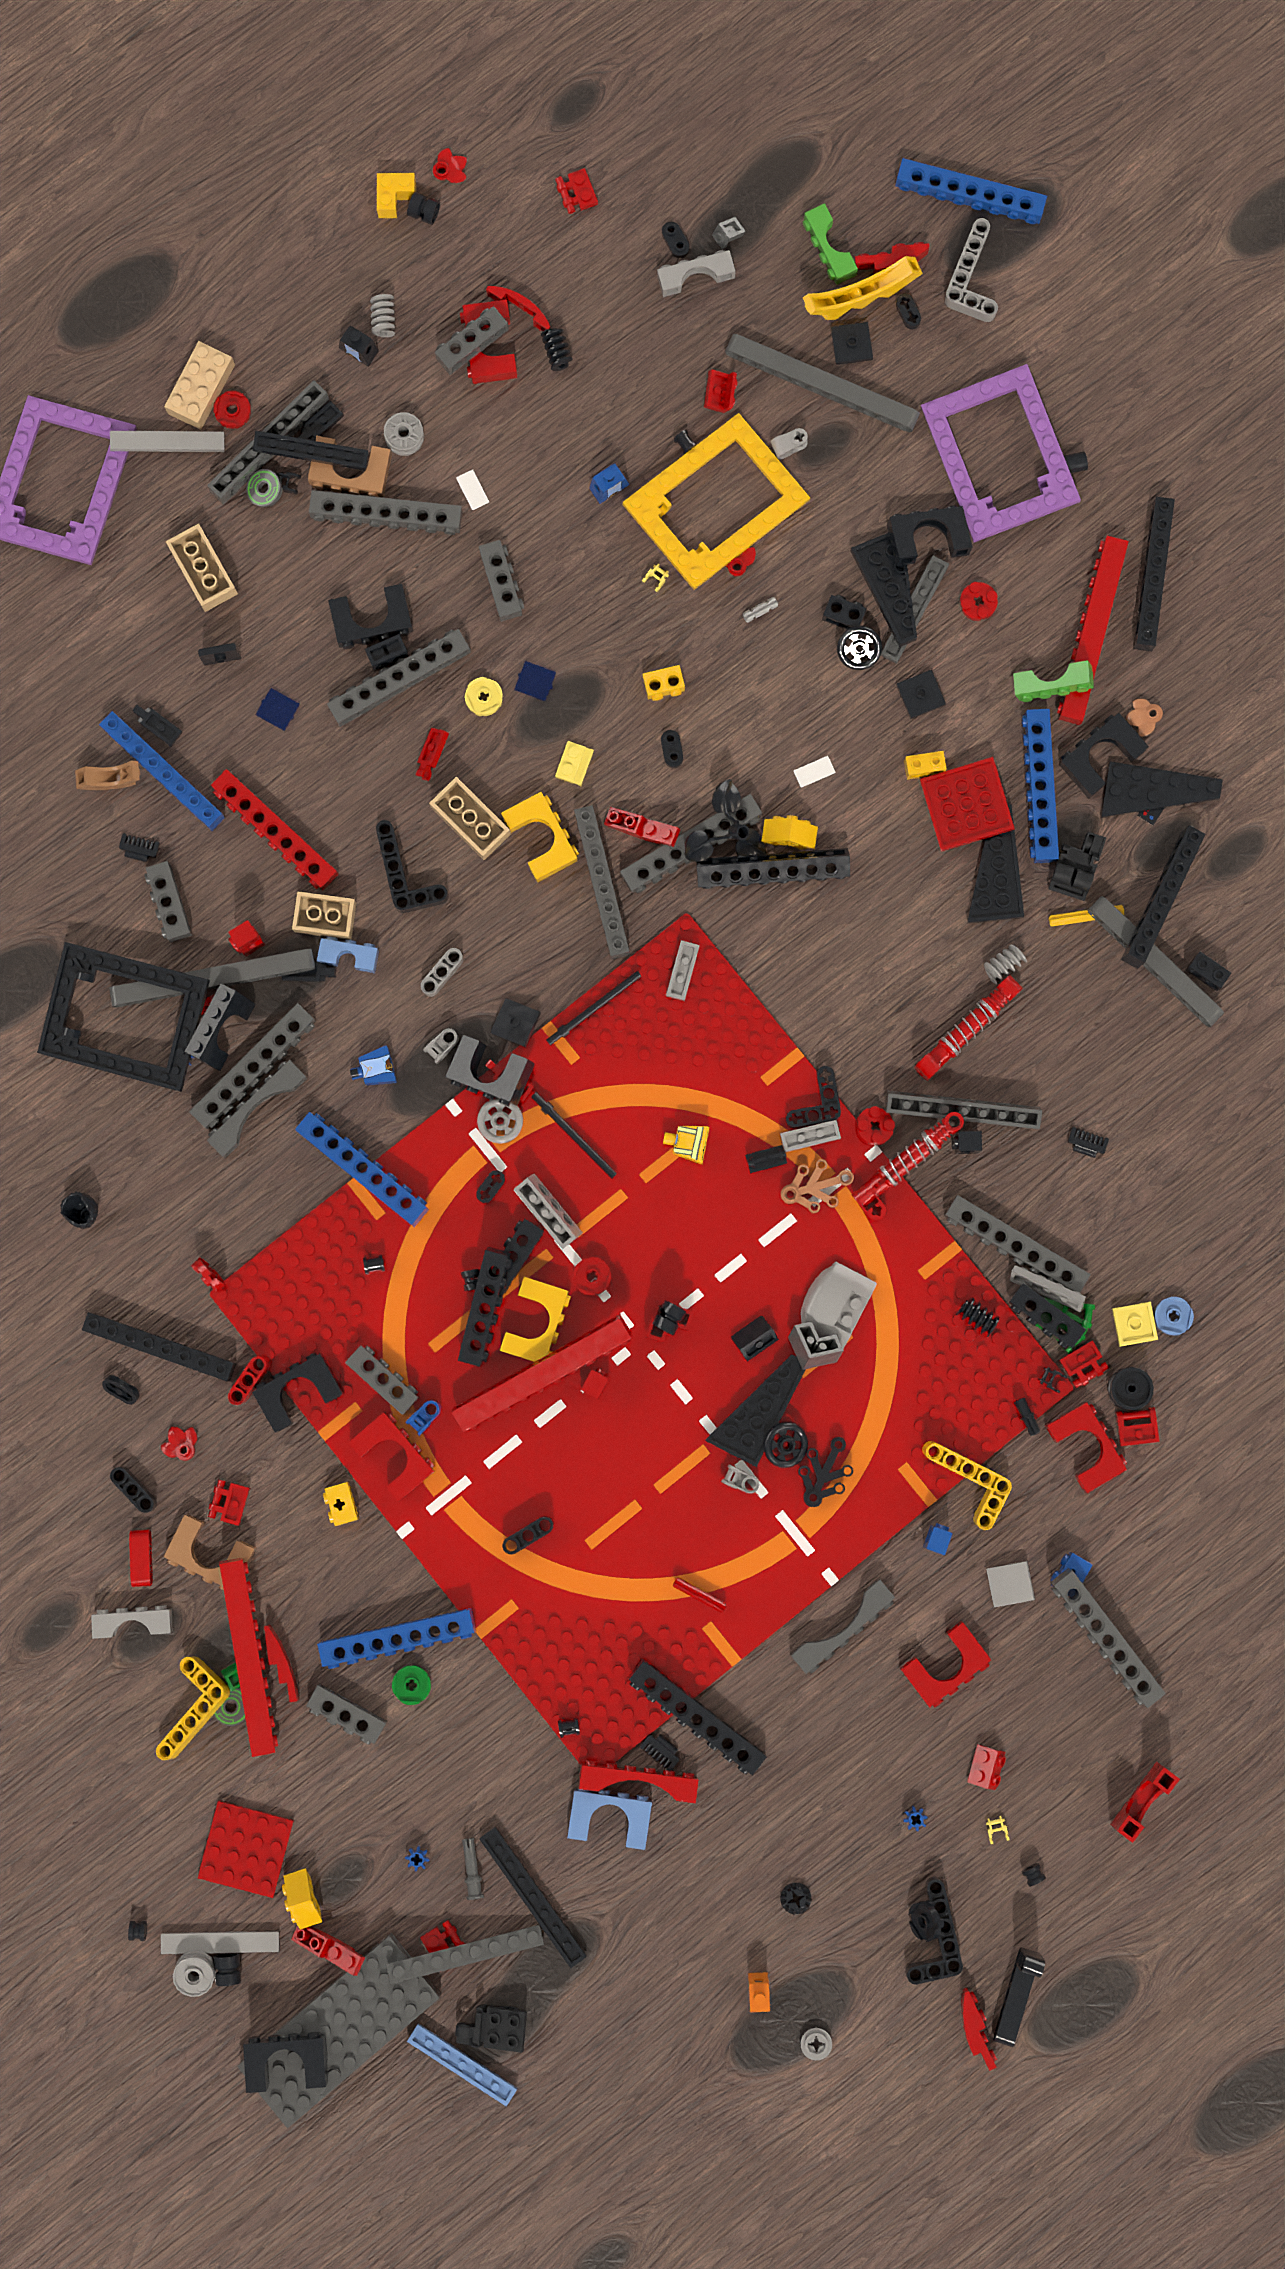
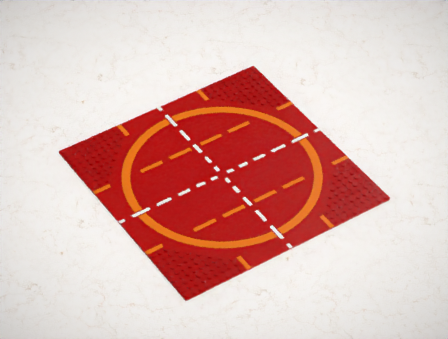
M687 913L533 1034L526 1048L519 1045L496 1064L500 1068L504 1063L507 1065L512 1053L535 1063L528 1082L534 1086V1089L524 1102L520 1100L518 1103V1107L523 1115V1126L515 1139L507 1143L498 1144L490 1142L483 1137L478 1128L477 1117L481 1107L490 1099L483 1097V1093L479 1091L477 1094H474L465 1088L375 1160L383 1166L382 1171L385 1174L390 1172L398 1179L396 1183L401 1187L403 1184L412 1190V1196L415 1198L420 1196L427 1202L425 1206L429 1211L415 1228L353 1178L225 1280V1286L219 1292H216L214 1289L210 1292V1297L257 1356L266 1355L270 1358L271 1366L269 1371L273 1376L279 1372L285 1374L290 1371L288 1367L297 1362L300 1364L307 1361L306 1357L314 1352L317 1355L319 1353L323 1355L344 1395L326 1404L315 1384L304 1377H298L289 1381L284 1387L285 1392L458 1611L468 1608L472 1609L477 1635L580 1765L581 1763H586V1760L598 1762L597 1765L605 1766V1763H615L674 1715L672 1713L670 1715L665 1713L660 1708L661 1704L657 1701L651 1702L645 1697L646 1693L643 1690L637 1691L629 1684L631 1681L628 1676L642 1658L695 1698L965 1478L927 1458L922 1450L926 1442L934 1441L981 1465L1026 1428L1023 1420H1020L1021 1416L1014 1404L1015 1401L1025 1397L1031 1412H1034L1033 1416L1036 1420L1073 1390V1385L1070 1381L1059 1375L1055 1376L1052 1387L1060 1390V1393L1045 1387V1383L1043 1385L1040 1384L1041 1381L1038 1378L1042 1379L1045 1372L1043 1368L1047 1369L1049 1367L1051 1371L1056 1370L1062 1373L1061 1370L903 1177L901 1178L902 1181H897L898 1185L894 1188H888L879 1196L887 1207V1213L884 1218L873 1220L862 1209L851 1194L873 1177L881 1166H886L890 1162L877 1145H867L859 1139L856 1133V1119L840 1099L841 1115L836 1121L841 1139L786 1152L787 1164L750 1174L745 1155L783 1145L780 1133L809 1127H789L786 1123V1116L792 1110L822 1105L817 1082V1071ZM681 940L700 945L685 1001L666 996ZM638 971L641 974V978L569 1031L570 1034L565 1038L561 1037L551 1046L546 1041L547 1038L558 1031L557 1028L561 1025L565 1026L633 973ZM489 1069L479 1079L482 1083L494 1082L495 1080L492 1078L495 1073ZM827 1088L824 1090L823 1095L825 1098L831 1099L834 1097V1092L832 1089ZM537 1092L546 1102L549 1101L554 1106L553 1109L617 1173L613 1179L548 1114L545 1115L540 1110L541 1107L531 1098L534 1093ZM505 1106L502 1111L509 1115L512 1110ZM493 1107L488 1113L492 1116L498 1110ZM830 1107L828 1112H823L824 1108L820 1109L822 1120L825 1119L824 1115H831V1118H834L837 1110H833V1107ZM812 1110L808 1113V1118L811 1121H816L819 1118V1114L817 1111ZM801 1112L802 1116L800 1117L792 1114L789 1121L797 1124V1120L803 1119V1123H807L804 1118L805 1112ZM498 1118L497 1123L503 1124L504 1119ZM510 1119L508 1127L514 1128L516 1121ZM491 1120L485 1122L487 1129L493 1128ZM678 1126L709 1127L703 1163L698 1164L674 1155V1146L663 1144L665 1132L677 1134ZM496 1130V1135L504 1136L505 1130ZM820 1159L827 1162V1168L822 1171L817 1182L837 1177L843 1170L851 1171L854 1176L853 1182L848 1186L838 1184L820 1190L829 1196L837 1197L839 1203L835 1208H830L826 1202L809 1193L801 1196L811 1202L819 1203L820 1210L817 1213H811L808 1208L797 1202L787 1204L781 1198V1190L786 1185L792 1184L800 1165H806L809 1168V1173L803 1177L798 1188L807 1185L816 1168V1162ZM819 1162L818 1167L820 1169L825 1168V1163ZM366 1167V1168H365L363 1171H361L360 1173L365 1172L368 1167ZM801 1167L799 1170L801 1174L807 1172L805 1167ZM494 1170L501 1171L505 1176V1183L491 1202H480L476 1196L478 1188L489 1173ZM532 1174L539 1178L583 1232L564 1249L559 1246L514 1190ZM501 1175L492 1176V1187L496 1182L501 1183ZM843 1175L842 1180L844 1182L849 1181V1176ZM376 1176L373 1179L375 1185L382 1182V1176ZM395 1187L388 1190V1196L390 1197L397 1193V1188ZM490 1187L486 1191L482 1190L480 1192L482 1195L481 1199L490 1198L488 1194L491 1190ZM792 1191L787 1192L788 1198H792L794 1196V1193ZM833 1198L830 1199L829 1204L834 1206L836 1204V1200ZM877 1198L866 1206L867 1210L872 1207L874 1208V1215L882 1214L880 1212L882 1207L875 1206L879 1202ZM410 1199L405 1200L402 1204L403 1208H409L412 1201ZM812 1204L810 1208L812 1211H816L818 1206ZM526 1219L545 1233L503 1296L501 1307H497L496 1314L499 1317L496 1326L493 1325L491 1332L494 1333L492 1343H488V1360L480 1367L458 1361L475 1290L464 1291L465 1281L461 1276V1272L481 1269L484 1253L488 1247L504 1251L505 1247L503 1245L508 1237L512 1238L516 1233L514 1228L519 1221L523 1222ZM525 1235L519 1236L517 1239L518 1244L525 1246L528 1243V1237ZM511 1251L510 1259H513L512 1262H515L518 1255L516 1252ZM383 1255L385 1271H373L366 1275L363 1258L369 1259ZM589 1257H597L605 1261L610 1268L612 1276L607 1290L594 1296L581 1293L573 1280L575 1266L583 1259ZM838 1262L876 1282L877 1285L838 1361L805 1370L779 1422L795 1423L805 1431L808 1438V1449L815 1448L818 1451V1460L821 1468H823L830 1454L831 1440L835 1437H841L846 1442L845 1449L838 1453L830 1472L842 1469L845 1465H850L853 1468V1474L849 1477L843 1476L826 1482L821 1489L831 1488L839 1482L845 1486L844 1493L825 1497L819 1506L809 1507L804 1502L803 1495L806 1488L802 1477L798 1474L800 1466H807L810 1469L809 1477L814 1487L817 1478L807 1455H805L800 1463L793 1467L780 1468L773 1465L767 1459L764 1452L757 1467L706 1442L705 1439L791 1354L796 1356L788 1336L795 1325L801 1324V1309L805 1296L818 1275L823 1270L832 1266L833 1263ZM499 1269L497 1270L496 1275L500 1274ZM592 1271V1273H587V1277H589L590 1282H592L594 1279L597 1280L598 1276L595 1275V1271ZM524 1277L569 1291L568 1295L571 1296L568 1307L564 1306L562 1314L565 1317L562 1326H557L556 1332L559 1335L556 1344L552 1343L550 1351H555L621 1314L632 1333V1337L629 1339L630 1342L623 1347L618 1345L613 1348V1352L607 1356L601 1355L597 1357L596 1361L589 1367L594 1371L599 1368L608 1373L606 1377L609 1381L599 1399L564 1381L567 1376L566 1374L557 1384L553 1385L550 1383L545 1386L546 1389L538 1394L532 1393L529 1395V1399L522 1403H514L510 1410L504 1413L502 1411L496 1413V1417L488 1422L485 1420L480 1422L476 1429L462 1431L451 1413L454 1406L533 1363V1361L500 1351L505 1333L507 1332L526 1339H535L543 1335L548 1329L550 1316L546 1307L539 1302L518 1296ZM487 1287L488 1292L495 1293V1291ZM972 1297L975 1298L973 1305L980 1302V1309L987 1307L986 1314L991 1311L993 1312L992 1319L997 1316L1000 1317L997 1326L988 1337L987 1331L983 1334L980 1333L982 1327L974 1329L975 1322L969 1325V1318L962 1320L963 1313L955 1315L962 1304ZM657 1300L663 1302L667 1300L678 1307L694 1312L688 1331L678 1328L674 1336L667 1333L664 1343L645 1337ZM482 1303V1308L485 1311H490L489 1304ZM759 1316H763L779 1340L747 1362L731 1339V1336ZM479 1321L477 1323L481 1330L486 1329V1325L483 1322ZM473 1340V1345L476 1348H481V1343L478 1340ZM360 1345L364 1348L368 1345L375 1352L373 1355L378 1360L382 1358L390 1365L388 1369L393 1374L396 1371L404 1378L402 1382L407 1387L412 1385L418 1391L416 1395L419 1399L404 1415L397 1411L345 1363ZM371 1360L366 1361L364 1368L367 1371H372L374 1369V1362ZM382 1373L379 1376V1382L386 1384L389 1377L386 1373ZM1049 1373L1045 1381L1049 1383L1053 1374ZM396 1386L393 1389V1395L395 1397L402 1396L403 1389L400 1386ZM435 1400L441 1405L440 1414L420 1436L410 1424L407 1425L405 1423L427 1401ZM429 1404L427 1406L428 1413L432 1415L436 1413V1406ZM383 1412H386L387 1415L391 1413L396 1418L397 1422L395 1424L398 1428L401 1429L403 1427L410 1435L408 1437L409 1441L412 1444L416 1442L422 1449L420 1454L425 1459L428 1457L435 1465L433 1467L435 1472L400 1502L393 1497L386 1486L405 1470L407 1465L405 1449L395 1441L385 1440L378 1443L363 1457H360L348 1443ZM787 1430L786 1435L793 1437L794 1431ZM777 1433L773 1440L777 1442L781 1435ZM787 1441L783 1443V1448L787 1447ZM795 1441V1449H800V1441ZM836 1441L835 1447L837 1449L841 1448L842 1443ZM936 1446L930 1447L928 1451L930 1456L936 1454ZM777 1447L772 1450L775 1456L780 1454ZM814 1450L809 1451V1456L811 1458L815 1457L816 1452ZM792 1453L785 1455L786 1460L793 1458ZM949 1455L946 1458V1464H951L954 1461L953 1455ZM970 1463L963 1466L964 1473L971 1470ZM728 1464L757 1478L759 1481L758 1490L754 1493H746L722 1483L721 1480L725 1478L729 1469ZM846 1467L844 1469V1473L847 1475L850 1474L851 1469L849 1467ZM806 1468L800 1470L802 1475H806L808 1472ZM753 1479L746 1480V1489L754 1490L756 1482ZM837 1485L835 1489L837 1492H841L843 1487ZM811 1494L809 1498L811 1501H815L817 1496L816 1494ZM543 1516H548L553 1520V1530L544 1537L512 1555L505 1553L502 1544L504 1540ZM542 1520L539 1526L542 1530L547 1531L550 1529V1522ZM531 1530L523 1532L525 1540L530 1541L533 1539L534 1534ZM508 1540L506 1547L508 1550L514 1551L517 1548V1544L514 1540ZM678 1577L725 1602L727 1606L724 1612L720 1613L674 1588L673 1583ZM648 1678L644 1684L647 1687H652L655 1684V1680ZM663 1690L660 1693L662 1699H668L671 1695L669 1690ZM679 1702L676 1704L675 1709L679 1711L686 1704ZM577 1717L580 1735L570 1734L564 1735V1738H561L558 1720L564 1722L574 1720Z

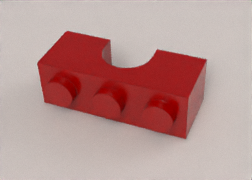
M249 920L228 932L231 936L228 940L239 954L243 953L245 957L265 946L257 930Z

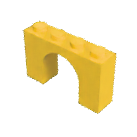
M542 792L501 813L511 833L532 822L544 823L552 829L555 839L551 849L547 853L528 862V866L537 883L577 862L576 856L579 855L574 844L570 846L567 840L570 837L566 829H561L559 825L561 820L557 812L553 813L549 807L552 805L547 795L543 796Z
M524 1277L518 1296L544 1305L548 1310L550 1323L546 1332L535 1339H526L506 1332L500 1351L533 1362L553 1352L550 1351L552 1343L556 1344L559 1335L556 1332L557 1326H562L565 1317L562 1311L564 1306L568 1307L571 1298L568 1295L569 1291Z

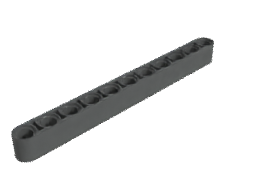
M733 334L725 350V353L731 358L903 431L912 432L920 413L913 408L741 335Z
M304 949L185 973L209 979L208 990L219 988L220 984L232 986L315 969L312 949ZM140 981L109 988L112 1007H123L185 995L182 992Z

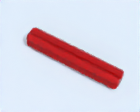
M678 1577L673 1583L674 1588L720 1613H723L727 1606L725 1602Z

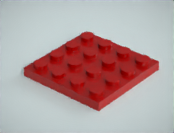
M993 757L920 779L941 852L1015 830Z
M219 1800L198 1879L274 1898L294 1820Z

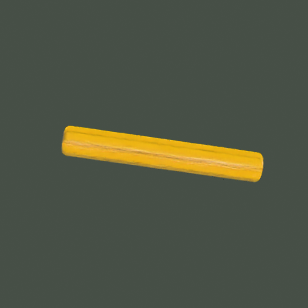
M1115 906L1124 915L1123 906ZM1087 910L1049 916L1050 926L1095 920Z

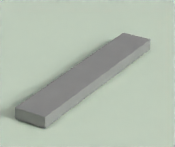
M110 431V451L224 452V432Z
M279 1931L161 1933V1954H185L189 1951H201L204 1953L279 1952Z

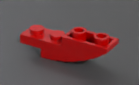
M916 242L913 245L899 243L892 246L890 254L887 252H879L876 255L862 253L855 256L854 262L858 270L873 269L874 275L905 256L915 257L917 262L928 254L929 243Z
M610 807L604 822L605 826L628 835L671 847L675 846L680 833L678 827L650 820L642 815Z
M297 1925L291 1939L318 1957L327 1959L353 1976L358 1975L365 1959L364 1956L355 1952V1949L312 1926L299 1929Z
M966 1987L963 1989L961 1999L964 2033L973 2056L981 2053L990 2071L996 2068L994 2061L997 2058L993 2050H988L985 2044L989 2041L984 2031L979 2032L986 2028L984 2021L987 2019L982 2009L977 2010L975 2003L978 2001L974 1992L969 1993Z

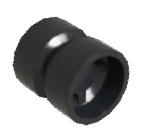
M414 192L408 205L407 216L415 219L421 218L423 222L433 225L439 213L440 201L432 198L427 200L426 196Z
M665 1300L660 1308L661 1314L656 1315L652 1324L674 1336L679 1327L677 1323L683 1320L686 1311Z
M238 1953L214 1956V1968L219 1970L215 1973L216 1986H232L241 1983V1973L236 1969L240 1966V1955Z

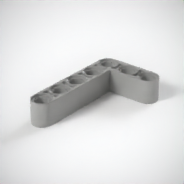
M979 218L973 224L946 291L944 302L950 309L984 322H991L996 317L997 303L990 298L966 290L990 230L988 220ZM981 227L985 232H979L977 228ZM975 244L978 246V249H972L970 245ZM969 261L972 265L966 266L963 262ZM962 278L965 282L959 283L956 279ZM956 295L958 299L952 300L949 296ZM972 301L975 303V306L971 307L967 302ZM990 308L993 312L986 313L984 309Z

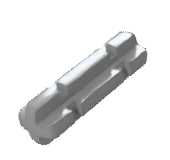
M772 597L767 602L764 601L751 608V611H745L743 618L746 622L754 620V617L758 618L769 612V609L773 610L778 607V602L775 597Z

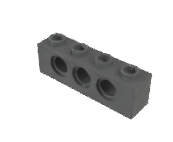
M494 306L490 309H485L479 318L468 322L465 329L461 332L457 331L447 343H441L436 348V359L449 375L453 374L509 330L507 321ZM484 325L490 326L486 331L481 330V327ZM468 337L475 338L473 342L466 341ZM454 348L460 349V352L457 354H454L451 351Z
M500 540L480 545V555L500 621L522 616V609L525 608L522 598L518 599L516 594L519 591L517 581H512L511 574L514 572L511 562L507 563L506 556H509L506 545H502ZM496 559L502 561L499 566H494L492 562ZM500 577L507 578V582L504 584L498 583L497 580ZM511 595L513 598L511 601L506 602L503 600V597Z
M165 861L146 867L147 873L144 876L147 884H151L152 887L150 896L153 903L156 902L158 907L155 912L158 920H162L164 927L161 928L164 939L167 938L169 942H174L192 936L170 863ZM165 880L166 886L162 889L157 888L158 882ZM166 898H171L170 906L164 907L163 901ZM177 916V922L170 925L168 923L169 918Z
M360 1345L345 1363L397 1411L404 1415L419 1399L416 1395L418 1391L412 1385L407 1387L402 1382L404 1378L396 1371L393 1374L388 1369L390 1365L382 1358L380 1360L373 1356L375 1352L368 1345L365 1348ZM368 1360L374 1362V1369L372 1371H367L364 1368V1364ZM382 1373H386L389 1377L386 1384L379 1382V1376ZM396 1386H400L403 1389V1394L400 1397L393 1395V1389Z
M320 1683L306 1705L310 1708L309 1712L316 1716L321 1714L327 1717V1722L335 1726L336 1724L343 1726V1731L350 1735L354 1733L359 1735L360 1740L368 1745L376 1743L387 1723L381 1717ZM325 1701H331L334 1704L332 1711H327L324 1708ZM343 1710L350 1712V1720L342 1719L341 1712ZM359 1720H365L368 1723L366 1730H361L358 1727Z

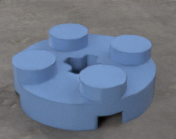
M1166 1298L1161 1300L1155 1308V1325L1167 1335H1180L1188 1330L1193 1323L1194 1314L1192 1308L1182 1298ZM1176 1311V1315H1179V1318L1172 1322L1169 1314Z

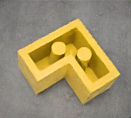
M377 173V213L379 218H397V200H410L414 192H416L414 173Z
M787 815V818L773 816V819L764 820L762 842L773 846L789 845L800 850L815 849L818 827L811 825V822L808 820H798V817L793 815Z
M306 1868L284 1875L285 1884H282L284 1895L287 1896V1900H284L287 1912L290 1911L293 1923L296 1922L299 1929L321 1923L320 1906L314 1896L312 1879Z

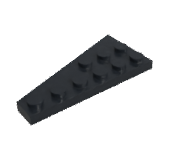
M889 533L852 547L850 552L898 646L901 647L916 641L917 632L913 616L907 565L896 566Z
M1110 761L1101 818L1170 806H1181L1195 802L1218 800L1221 795L1223 779Z
M1010 804L1008 808L1013 821L1012 804ZM1015 830L985 838L967 924L1024 918Z
M791 1354L705 1441L757 1467L764 1453V1440L768 1431L773 1426L779 1424L805 1370H802L797 1357Z

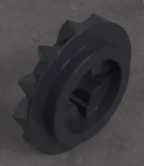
M797 1882L785 1886L780 1895L782 1907L786 1912L793 1915L803 1914L809 1909L812 1902L809 1889L804 1884ZM792 1891H794V1893L797 1896H803L801 1899H799L800 1906H798L795 1902H789L791 1899H793Z

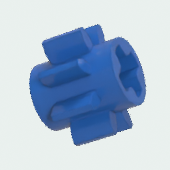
M912 1806V1811L908 1812L905 1810L907 1818H904L903 1822H909L907 1827L909 1830L913 1826L918 1832L921 1825L926 1827L923 1819L928 1817L927 1815H921L923 1812L922 1808L917 1811ZM913 1815L916 1817L918 1815V1818L920 1820L918 1822L914 1821L912 1823L913 1820L911 1819V1816Z
M418 1845L415 1851L410 1848L411 1856H405V1859L410 1861L407 1867L413 1866L415 1871L420 1866L425 1869L424 1861L428 1862L430 1858L425 1856L428 1850H420V1845ZM416 1854H419V1858H422L419 1863H416V1859L413 1858Z

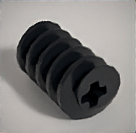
M553 328L541 333L549 364L552 365V371L566 369L569 366V362L573 360L572 357H566L571 352L570 350H564L568 347V343H562L566 340V336H560L564 333V329Z
M972 1297L962 1304L955 1315L963 1313L962 1320L969 1318L968 1324L970 1325L975 1322L974 1329L982 1327L980 1333L983 1334L987 1331L988 1337L997 1326L1000 1317L997 1316L992 1319L993 1312L991 1311L986 1314L987 1307L980 1309V1302L973 1305L975 1298Z

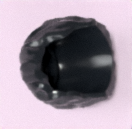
M75 1191V1193L65 1197L60 1204L62 1216L77 1228L86 1229L91 1227L98 1216V1204L90 1195Z

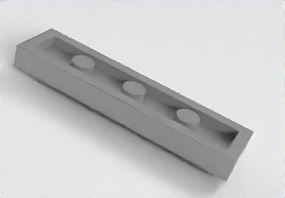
M1015 1265L1012 1269L1010 1281L1018 1285L1024 1283L1036 1293L1081 1312L1086 1298L1081 1293L1067 1289L1060 1283L1047 1280L1042 1275L1029 1272L1024 1267Z

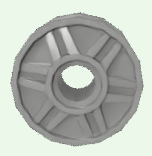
M406 412L394 414L387 420L384 426L386 444L395 454L400 456L414 454L421 448L424 442L423 427L415 415ZM403 431H406V432L409 433V434H408L407 436H405V437H401V436L399 435V434H400L401 432H403Z
M189 1951L183 1954L178 1959L173 1972V1983L177 1990L190 1997L201 1996L207 1993L212 1987L216 1975L213 1959L201 1951ZM195 1971L199 1975L193 1976L190 1972Z

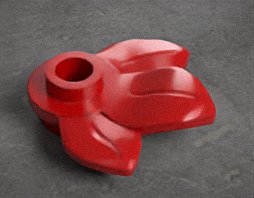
M449 148L442 150L438 154V162L433 166L434 177L438 180L447 179L451 183L463 182L467 178L462 172L466 166L467 158L452 156ZM443 169L445 173L440 174L439 170Z
M755 548L746 549L725 566L731 575L741 576L745 573L746 567L755 560ZM735 565H739L741 568L739 570H735L733 567Z
M170 1427L168 1431L169 1442L161 1445L162 1452L170 1458L178 1457L182 1461L190 1460L195 1454L194 1445L197 1441L195 1429L191 1427L184 1432L178 1427ZM187 1448V1452L183 1454L182 1450Z

